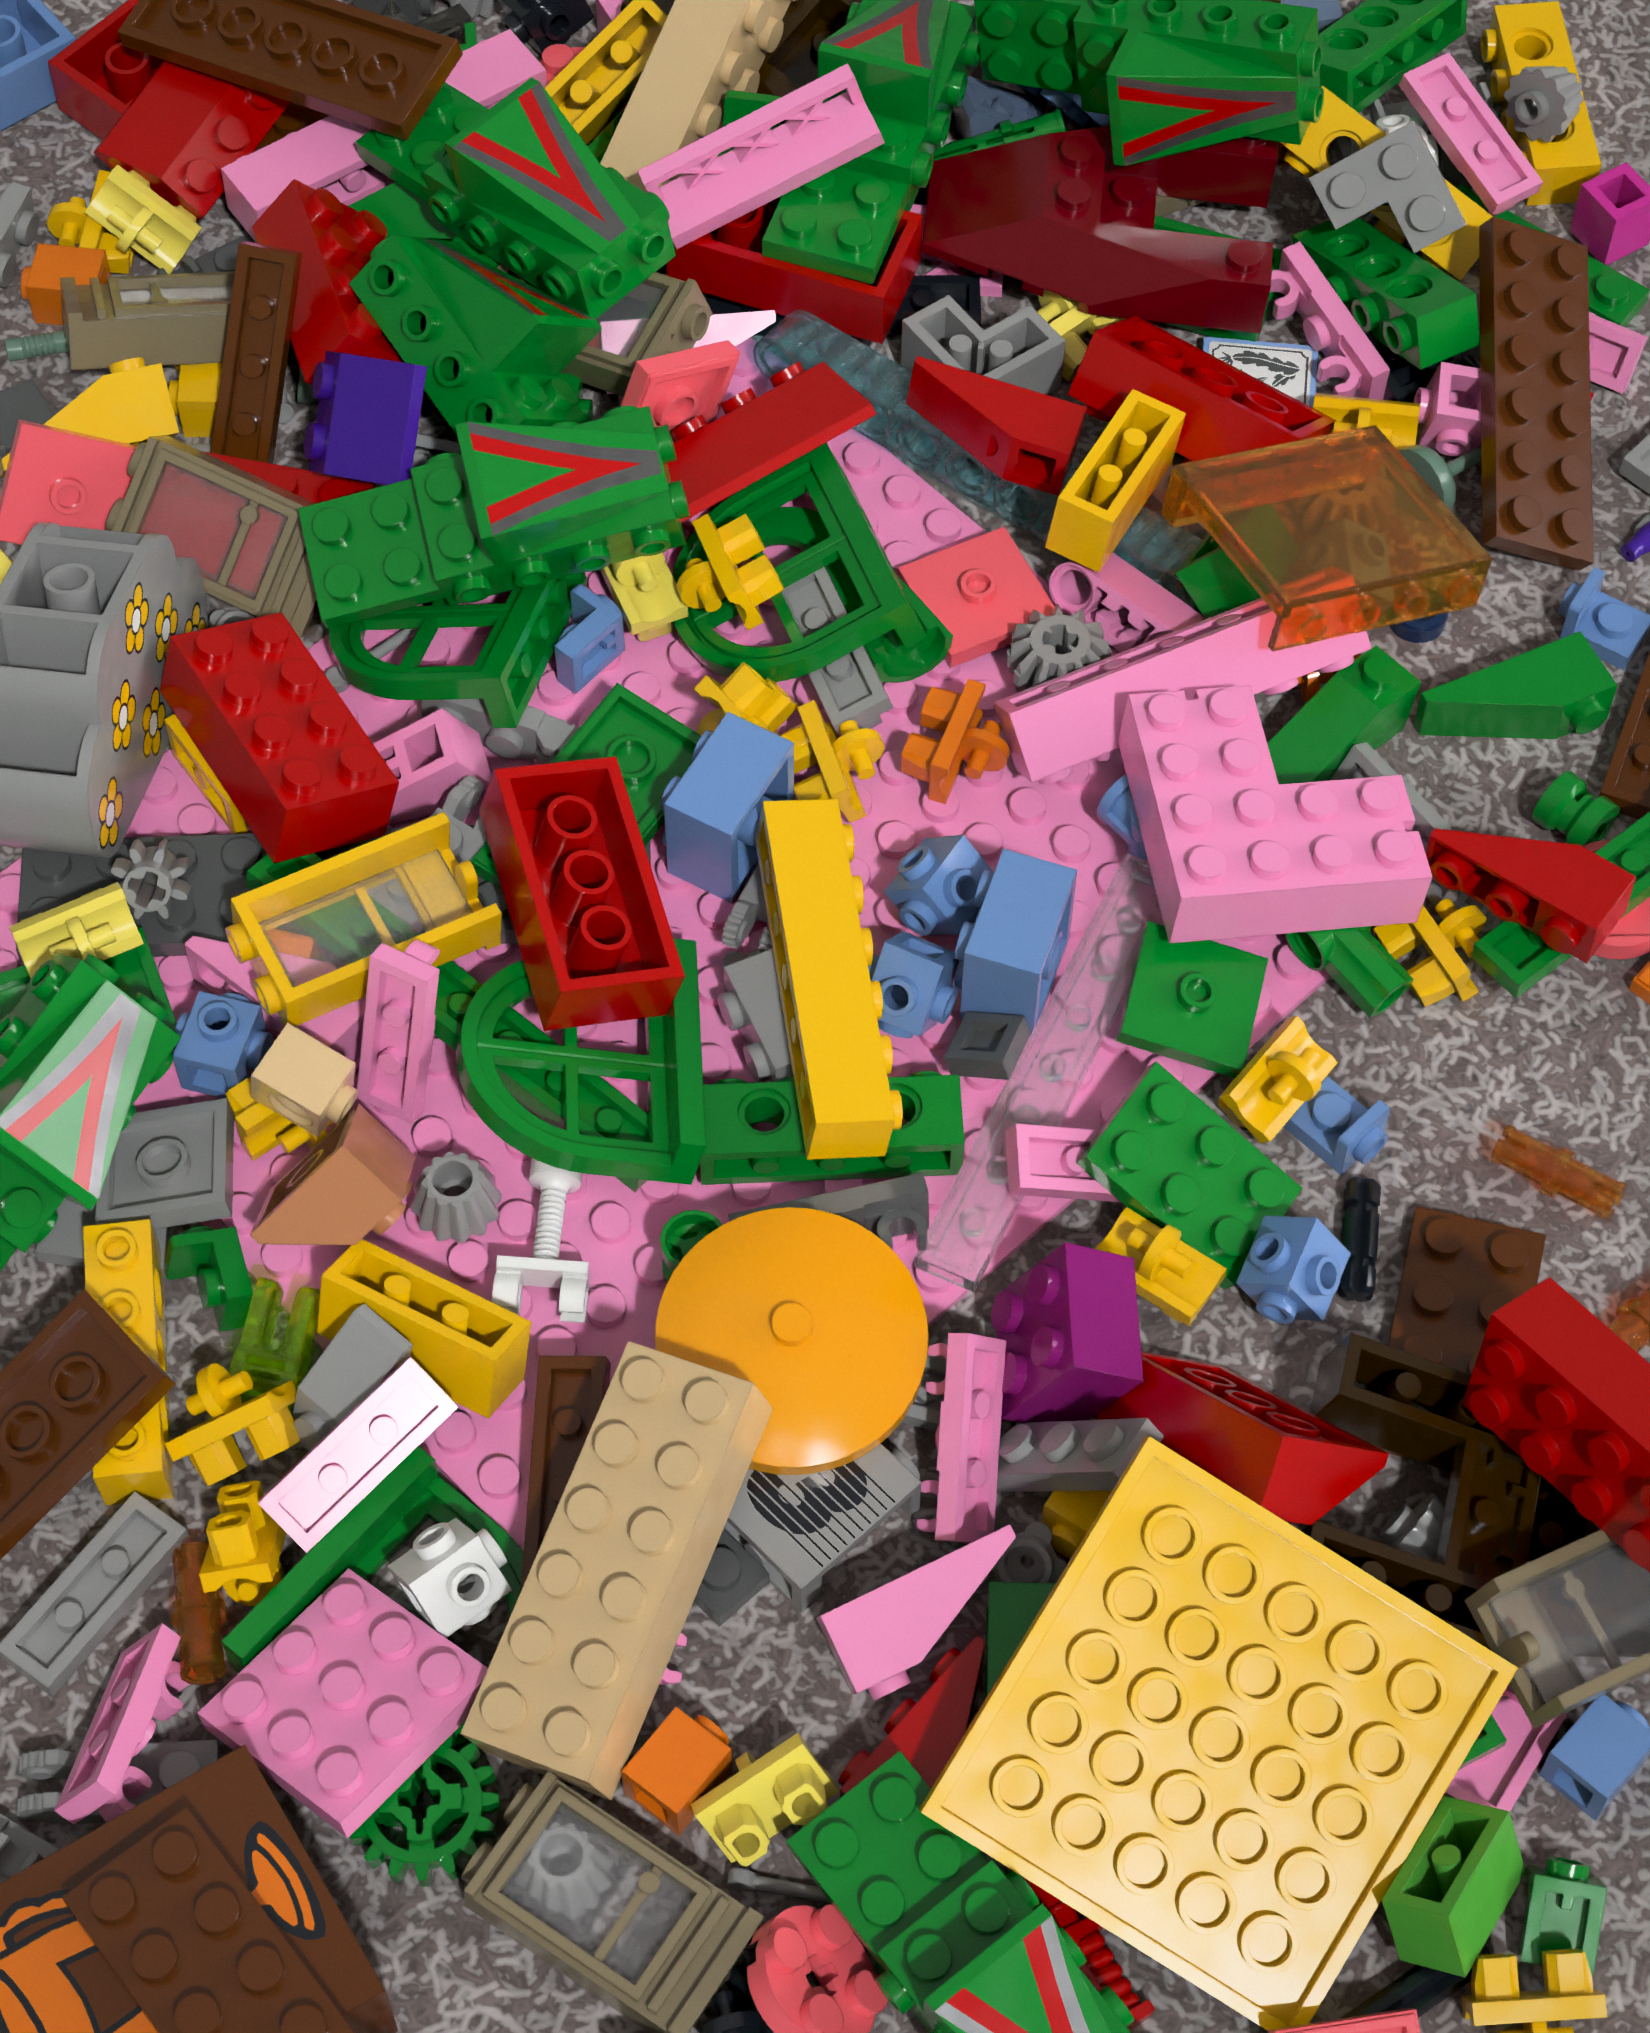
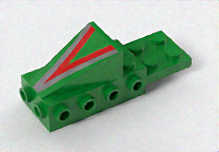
M862 0L861 3H852L846 25L821 42L818 49V78L848 63L885 143L782 195L762 239V256L869 284L874 283L904 210H911L920 187L926 188L929 182L937 146H944L950 128L952 110L954 106L960 107L967 87L968 72L971 66L977 67L981 58L979 47L981 37L978 36L975 7L949 0ZM846 89L828 97L822 103L845 93Z
M974 0L978 36L981 37L979 47L983 79L1080 94L1082 111L1109 115L1114 165L1128 166L1241 137L1300 145L1310 122L1317 123L1320 119L1324 103V90L1320 88L1319 72L1323 47L1322 43L1318 41L1317 8L1262 0Z
M532 77L490 109H487L445 82L407 141L373 129L355 141L359 156L363 161L428 202L431 212L440 225L544 293L594 319L601 316L649 278L652 273H655L676 256L668 225L670 215L664 202L653 192H644L626 181L616 169L602 166L541 83Z
M393 235L374 247L370 254L371 260L349 283L403 361L409 364L427 366L424 390L456 435L455 424L467 421L532 426H551L566 421L577 422L578 424L589 422L577 405L579 399L574 389L557 376L603 329L596 319L469 254L460 242Z
M635 406L617 407L606 412L603 418L581 424L572 421L560 422L551 426L468 421L455 424L462 455L458 453L438 454L428 459L425 465L410 468L412 479L298 508L320 617L327 629L446 598L450 606L460 603L477 602L491 595L521 587L538 586L549 580L567 575L596 571L609 564L640 556L657 555L668 549L686 545L680 519L690 516L682 481L671 482L667 463L677 460L668 424L657 427L649 406L642 408Z
M56 952L32 976L28 984V991L14 1010L0 1020V1271L16 1249L25 1253L31 1244L40 1243L51 1232L58 1218L56 1210L64 1199L89 1210L94 1207L99 1200L120 1133L127 1127L135 1114L136 1106L134 1102L148 1083L152 1084L158 1081L167 1072L174 1060V1052L172 1050L182 1038L164 1024L170 1016L164 1008L137 992L133 999L115 986L120 975L91 954H87L81 960Z
M901 1751L897 1752L786 1841L788 1849L877 1961V1967L882 1974L875 1979V1982L885 1997L901 2015H904L911 2009L929 2033H1131L1127 2027L1134 2022V2018L1129 2009L1109 1986H1104L1100 1991L1096 1990L1080 1970V1967L1087 1962L1084 1954L1063 1928L1057 1926L1052 1914L1044 1904L1039 1905L1038 1897L1025 1879L1013 1870L1003 1874L993 1860L989 1862L978 1848L919 1811L920 1806L931 1789Z

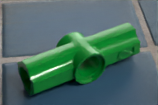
M1371 926L1286 933L1287 942L1298 959L1314 971H1321L1324 968L1369 1018L1374 1015L1379 1016L1394 1005L1401 995L1410 988L1414 980L1370 933Z

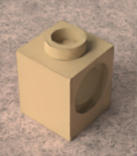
M287 1023L251 1075V1098L314 1136L319 1137L330 1120L340 1124L353 1106L359 1090L353 1087L356 1063Z

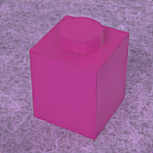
M1627 162L1581 184L1570 231L1583 245L1588 246V250L1598 261L1605 265H1609L1648 245L1650 241V186Z

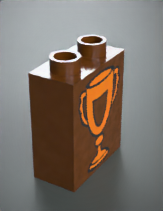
M245 1744L0 1883V2033H157L69 1911L62 1896L186 1806L355 2033H396L398 2031L383 1985Z

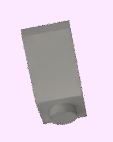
M365 1303L353 1311L297 1387L292 1415L293 1424L300 1438L299 1442L308 1451L361 1403L406 1358L411 1356L413 1344Z

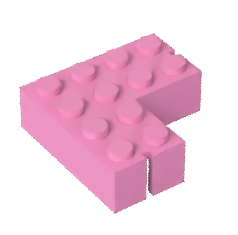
M1251 685L1196 689L1194 699L1186 700L1184 690L1128 695L1118 744L1169 943L1417 922L1433 877L1419 831H1412L1415 817L1402 775L1278 784Z

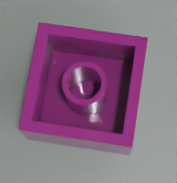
M1064 1242L994 1296L991 1312L992 1326L996 1330V1339L1006 1340L1001 1419L1019 1423L1089 1420L1144 1382L1134 1258Z

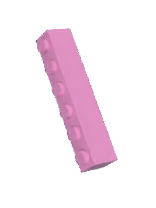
M511 29L480 41L475 46L462 51L463 55L445 81L487 109L492 108L531 77L539 81L544 88L547 86L546 69ZM331 115L297 132H292L284 138L249 155L242 156L221 168L227 207L256 243L257 240L252 229L253 224L293 179L315 190L317 188H324L347 206L395 181L363 161L359 156L355 141L371 129Z
M1330 570L994 702L1016 770L1031 782L1038 780L1040 784H1048L1070 776L1074 772L1072 766L1093 758L1099 762L1108 761L1121 756L1118 738L1129 694L1184 690L1186 700L1194 699L1196 689L1251 685L1253 695L1263 692L1265 695H1274L1294 688L1299 683L1298 677L1318 669L1321 673H1329L1346 668L1354 663V655L1372 648L1351 579Z

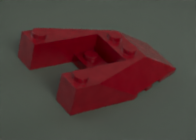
M1110 126L1049 133L933 161L929 181L921 252L988 276L989 269L1023 281V290L1042 297L1044 289L1073 299L1078 301V310L1088 314L1121 318L1138 316L1147 321L1260 334L1271 288L1273 243L1154 229L1156 195L1267 208L1277 162L1278 142L1241 137L1128 166H1120L1113 163Z

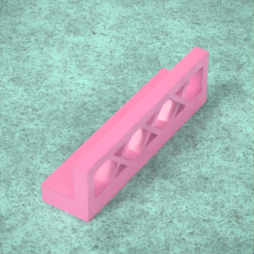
M847 63L638 170V174L646 190L656 194L666 205L670 215L668 225L672 241L676 249L873 150L885 142L863 99L856 78ZM846 89L845 93L822 103L828 97ZM787 120L784 124L769 130L772 126ZM731 147H735L733 150H731V151H729V152H727V153H725V154H723V155H721V156H718L719 153H721V152H723V151H725V150H727V149H729V148H731ZM678 174H682V176L661 187L658 186V184Z

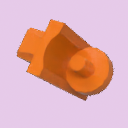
M968 679L962 693L930 687L921 711L920 725L943 732L944 735L941 741L912 732L901 755L902 772L929 782L928 799L946 805L964 761L967 763L964 773L972 779H980L984 771H999L1007 763L1010 756V748L999 737L1002 730L1001 725L995 721L987 720L983 728H979L983 719V712L978 705L985 692L984 683Z

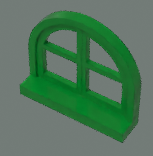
M827 442L733 494L708 515L717 529L744 514H747L753 523L762 516L808 491L830 537L774 567L784 588L841 558L864 605L818 631L803 637L783 593L780 592L771 597L790 637L791 643L771 647H750L736 644L713 630V628L739 615L735 604L729 602L726 596L721 600L722 605L720 609L715 612H707L705 608L695 609L688 607V617L673 621L674 625L693 655L703 665L719 675L728 678L742 662H745L765 680L768 677L774 682L785 681L819 670L892 629L896 631L906 649L928 638L846 474ZM696 530L693 531L686 541V545L682 548L675 563L672 575L676 583H678L682 573L687 570L686 564L688 561L694 558H700L703 562L709 561ZM763 551L752 556V559L754 560L764 555Z
M579 572L549 580L538 586L521 587L511 591L506 603L450 606L446 598L435 600L431 606H412L329 628L330 646L341 674L349 683L363 692L395 700L484 699L493 728H517L553 654L554 646L557 644L572 615L570 591L578 584L586 586L588 580L585 572ZM493 626L474 665L418 667L438 628ZM418 629L400 665L384 662L370 654L364 647L365 631Z
M673 938L685 978L667 1015L645 1018L646 1055L577 1047V1027L562 1029V1046L493 1038L497 1025L507 1012L518 1003L532 997L533 992L523 960L507 966L488 979L476 992L465 1012L456 1050L457 1070L461 1085L467 1099L482 1121L502 1140L521 1153L556 1168L584 1174L691 1185L706 1148L696 941ZM495 1064L563 1072L564 1129L541 1120L524 1108L503 1084ZM578 1074L647 1081L650 1142L579 1134Z
M417 1446L342 1518L221 1642L230 1666L240 1673L348 1568L373 1585L369 1580L429 1518L438 1524L442 1522L448 1523L456 1517L474 1533L484 1528L493 1537L507 1559V1563L500 1567L499 1570L512 1591L505 1595L509 1618L521 1593L524 1553L505 1530L440 1478L435 1459ZM465 1722L454 1732L456 1736L455 1751L457 1752L472 1743L460 1734Z

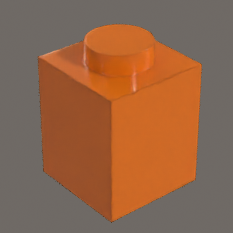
M38 243L32 265L25 266L21 275V296L23 300L29 301L35 323L63 325L61 277H75L76 285H90L89 278H98L100 284H107V277H111V272L105 250Z
M675 1707L621 1771L624 1794L679 1836L695 1817L691 1804L722 1784L731 1774L732 1750L727 1746L730 1743L729 1738L719 1726L707 1717L697 1715L692 1719Z

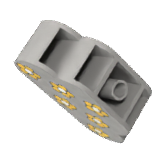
M39 522L32 527L0 585V846L102 858L112 857L120 848L169 744L164 719L175 713L159 690L170 636L208 628L207 603L201 569L194 558L176 556L173 544L168 536L156 533L137 534L60 526L56 523Z

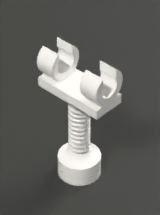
M531 1158L529 1182L533 1187L541 1190L533 1258L497 1255L492 1303L520 1315L523 1286L560 1288L558 1311L561 1312L560 1321L585 1323L591 1283L589 1262L558 1260L566 1194L580 1189L583 1173L556 1168Z

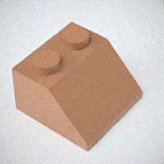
M358 1104L346 1115L340 1124H337L268 1191L250 1236L258 1244L356 1245L371 1230L379 1236L387 1231L406 1209V1205L401 1201L413 1187L409 1178L416 1157L369 1112Z

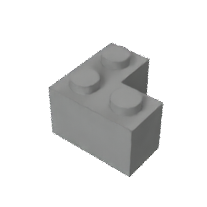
M1411 121L1309 178L1335 230L1386 202L1389 203L1414 253L1467 225L1415 121Z
M947 295L902 320L901 368L910 377L912 376L916 356H920L1046 395L1061 388L1065 340L1031 305L983 330L950 295Z

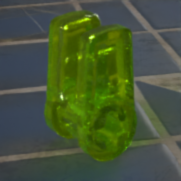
M258 1277L240 1344L236 1348L229 1368L231 1376L241 1371H246L252 1379L253 1388L240 1394L242 1403L246 1402L248 1398L252 1399L290 1380L293 1381L297 1389L310 1371V1358L318 1326L319 1289L306 1286L299 1287L291 1314L286 1316L288 1325L283 1343L278 1349L272 1350L271 1345L279 1313L284 1311V1308L281 1306L284 1291L282 1285L276 1280ZM258 1376H264V1377L274 1378V1379H278V1381H273V1380H269V1379L259 1378ZM295 1402L287 1406L291 1415H293Z

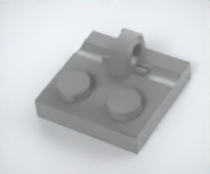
M227 1098L135 1113L130 1123L120 1133L99 1200L96 1203V1225L150 1219L153 1228L160 1229L232 1217L234 1117Z

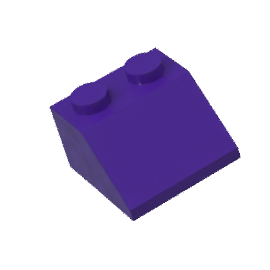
M326 351L325 363L319 362L317 364L313 377V396L319 399L316 423H309L304 440L305 458L311 459L309 471L384 485L411 479L410 468L413 466L427 366Z

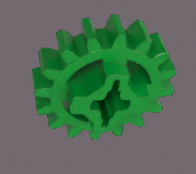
M454 1733L350 1836L354 1846L372 1842L364 1856L366 1863L374 1869L388 1859L390 1861L388 1875L395 1883L399 1884L406 1876L408 1869L415 1870L421 1887H429L432 1879V1869L440 1867L443 1868L445 1874L453 1881L458 1878V1868L455 1861L462 1855L468 1860L472 1858L478 1850L474 1843L477 1837L495 1838L498 1831L495 1824L484 1817L485 1813L502 1809V1801L499 1794L483 1792V1789L489 1787L497 1780L491 1766L473 1769L481 1755L478 1747L470 1743L459 1752L455 1751L456 1736ZM437 1762L447 1765L459 1773L468 1787H461L460 1783H445L438 1776ZM424 1779L435 1804L428 1806L426 1818L423 1819L422 1832L410 1807L418 1805L419 1794L423 1793ZM378 1824H385L386 1828L399 1827L407 1834L409 1850L400 1848L386 1839L379 1830ZM454 1824H464L456 1836L439 1847V1840Z

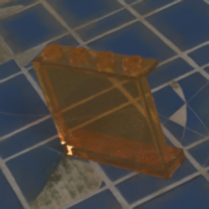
M1376 425L1174 465L1161 510L1162 516L1172 528L1201 522L1277 615L1268 643V647L1272 652L1476 606L1493 559Z

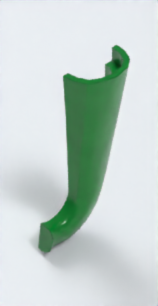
M779 507L752 523L765 548L787 545L805 551L830 537L819 512L802 507ZM840 558L827 565L826 568L848 613L863 606L864 604L842 559ZM899 577L898 579L928 638L906 649L896 631L892 629L864 645L880 680L890 683L913 680L933 670L945 659L953 639L950 631Z

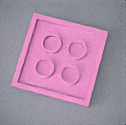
M348 1568L197 1714L204 1728L233 1751L245 1744L263 1774L348 1839L466 1721L488 1668Z

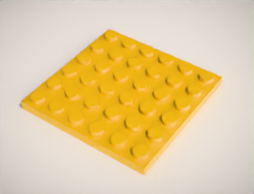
M1145 1436L923 1801L919 1811L1267 2031L1309 2024L1518 1667L1150 1436Z

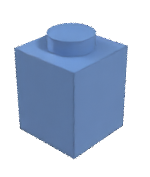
M1604 1694L1594 1700L1550 1751L1539 1775L1596 1821L1647 1761L1650 1755L1649 1724L1632 1706L1623 1702L1615 1703Z

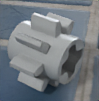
M165 838L159 843V846L146 848L139 839L134 840L129 849L132 861L125 858H116L110 871L116 877L124 879L119 885L124 892L128 904L135 908V919H139L144 912L158 911L159 915L164 919L169 918L173 909L171 897L178 900H186L192 887L188 882L178 879V877L186 872L190 863L189 858L177 859L168 850L169 841ZM146 872H153L158 875L156 886H151L144 882Z

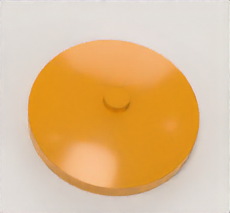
M794 1207L773 1208L753 1212L721 1225L707 1234L683 1257L673 1271L659 1303L655 1327V1348L657 1351L754 1383L773 1410L749 1469L777 1475H803L832 1470L864 1456L881 1444L899 1426L912 1407L923 1380L928 1353V1325L922 1297L909 1270L898 1255L874 1233L849 1219L826 1211Z

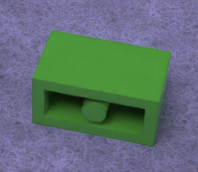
M1443 1796L1382 1899L1401 1961L1466 1978L1526 1872L1509 1811Z

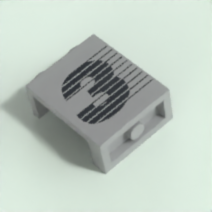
M879 1444L864 1456L846 1465L813 1474L777 1475L748 1468L724 1529L769 1573V1582L802 1614L821 1597L822 1576L899 1507L909 1516L920 1508L921 1476L914 1463L902 1451L893 1448L889 1452L882 1444Z

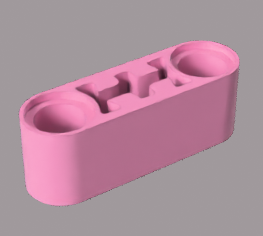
M1115 553L1111 554L1099 573L1069 560L1057 566L1049 579V591L1054 603L1058 604L1060 609L1069 616L1082 608L1086 617L1085 623L1101 622L1102 630L1104 631L1103 640L1108 641L1112 647L1120 652L1205 620L1201 613ZM1085 576H1086V578L1088 579V581H1089V583H1090V587H1089V585H1088L1087 582H1086Z

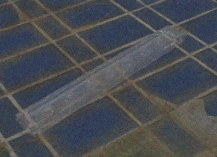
M1128 853L1125 854L1031 1033L1010 1079L1006 1081L928 1230L927 1249L917 1251L914 1267L972 1292H975L1024 1197L1023 1195H1009L1005 1131L1015 1124L1060 1127L1126 998L1143 927L1147 921L1160 925L1164 924L1148 861Z

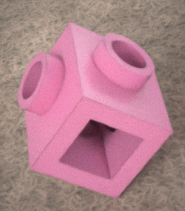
M1441 362L1427 387H1419L1413 403L1421 404L1418 422L1420 423L1418 444L1436 449L1439 453L1447 456H1462L1481 446V369Z

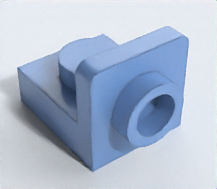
M1594 567L1583 585L1577 582L1571 584L1561 602L1558 614L1565 617V622L1560 639L1581 631L1599 659L1625 670L1650 630V615L1601 592L1606 572Z
M578 584L570 591L573 624L564 630L554 646L557 680L574 694L578 693L625 651L623 614L609 597L603 594L596 595L582 584Z
M1327 1077L1321 1082V1090L1310 1101H1305L1283 1127L1341 1175L1356 1160L1363 1165L1367 1164L1384 1147L1389 1137L1384 1131L1391 1108L1382 1100H1378L1368 1110L1330 1077Z

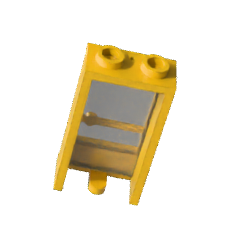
M442 812L231 898L233 925L225 928L230 947L238 962L242 964L250 961L258 978L253 979V985L265 1013L268 1016L277 1013L284 1027L289 1023L297 1028V1025L366 997L370 955L381 943L404 953L414 940H420L440 950L438 958L431 964L434 967H438L484 947L487 951L501 945L502 913L496 903L483 908L478 899V877L469 860L461 863L457 862L450 849V821L445 812Z

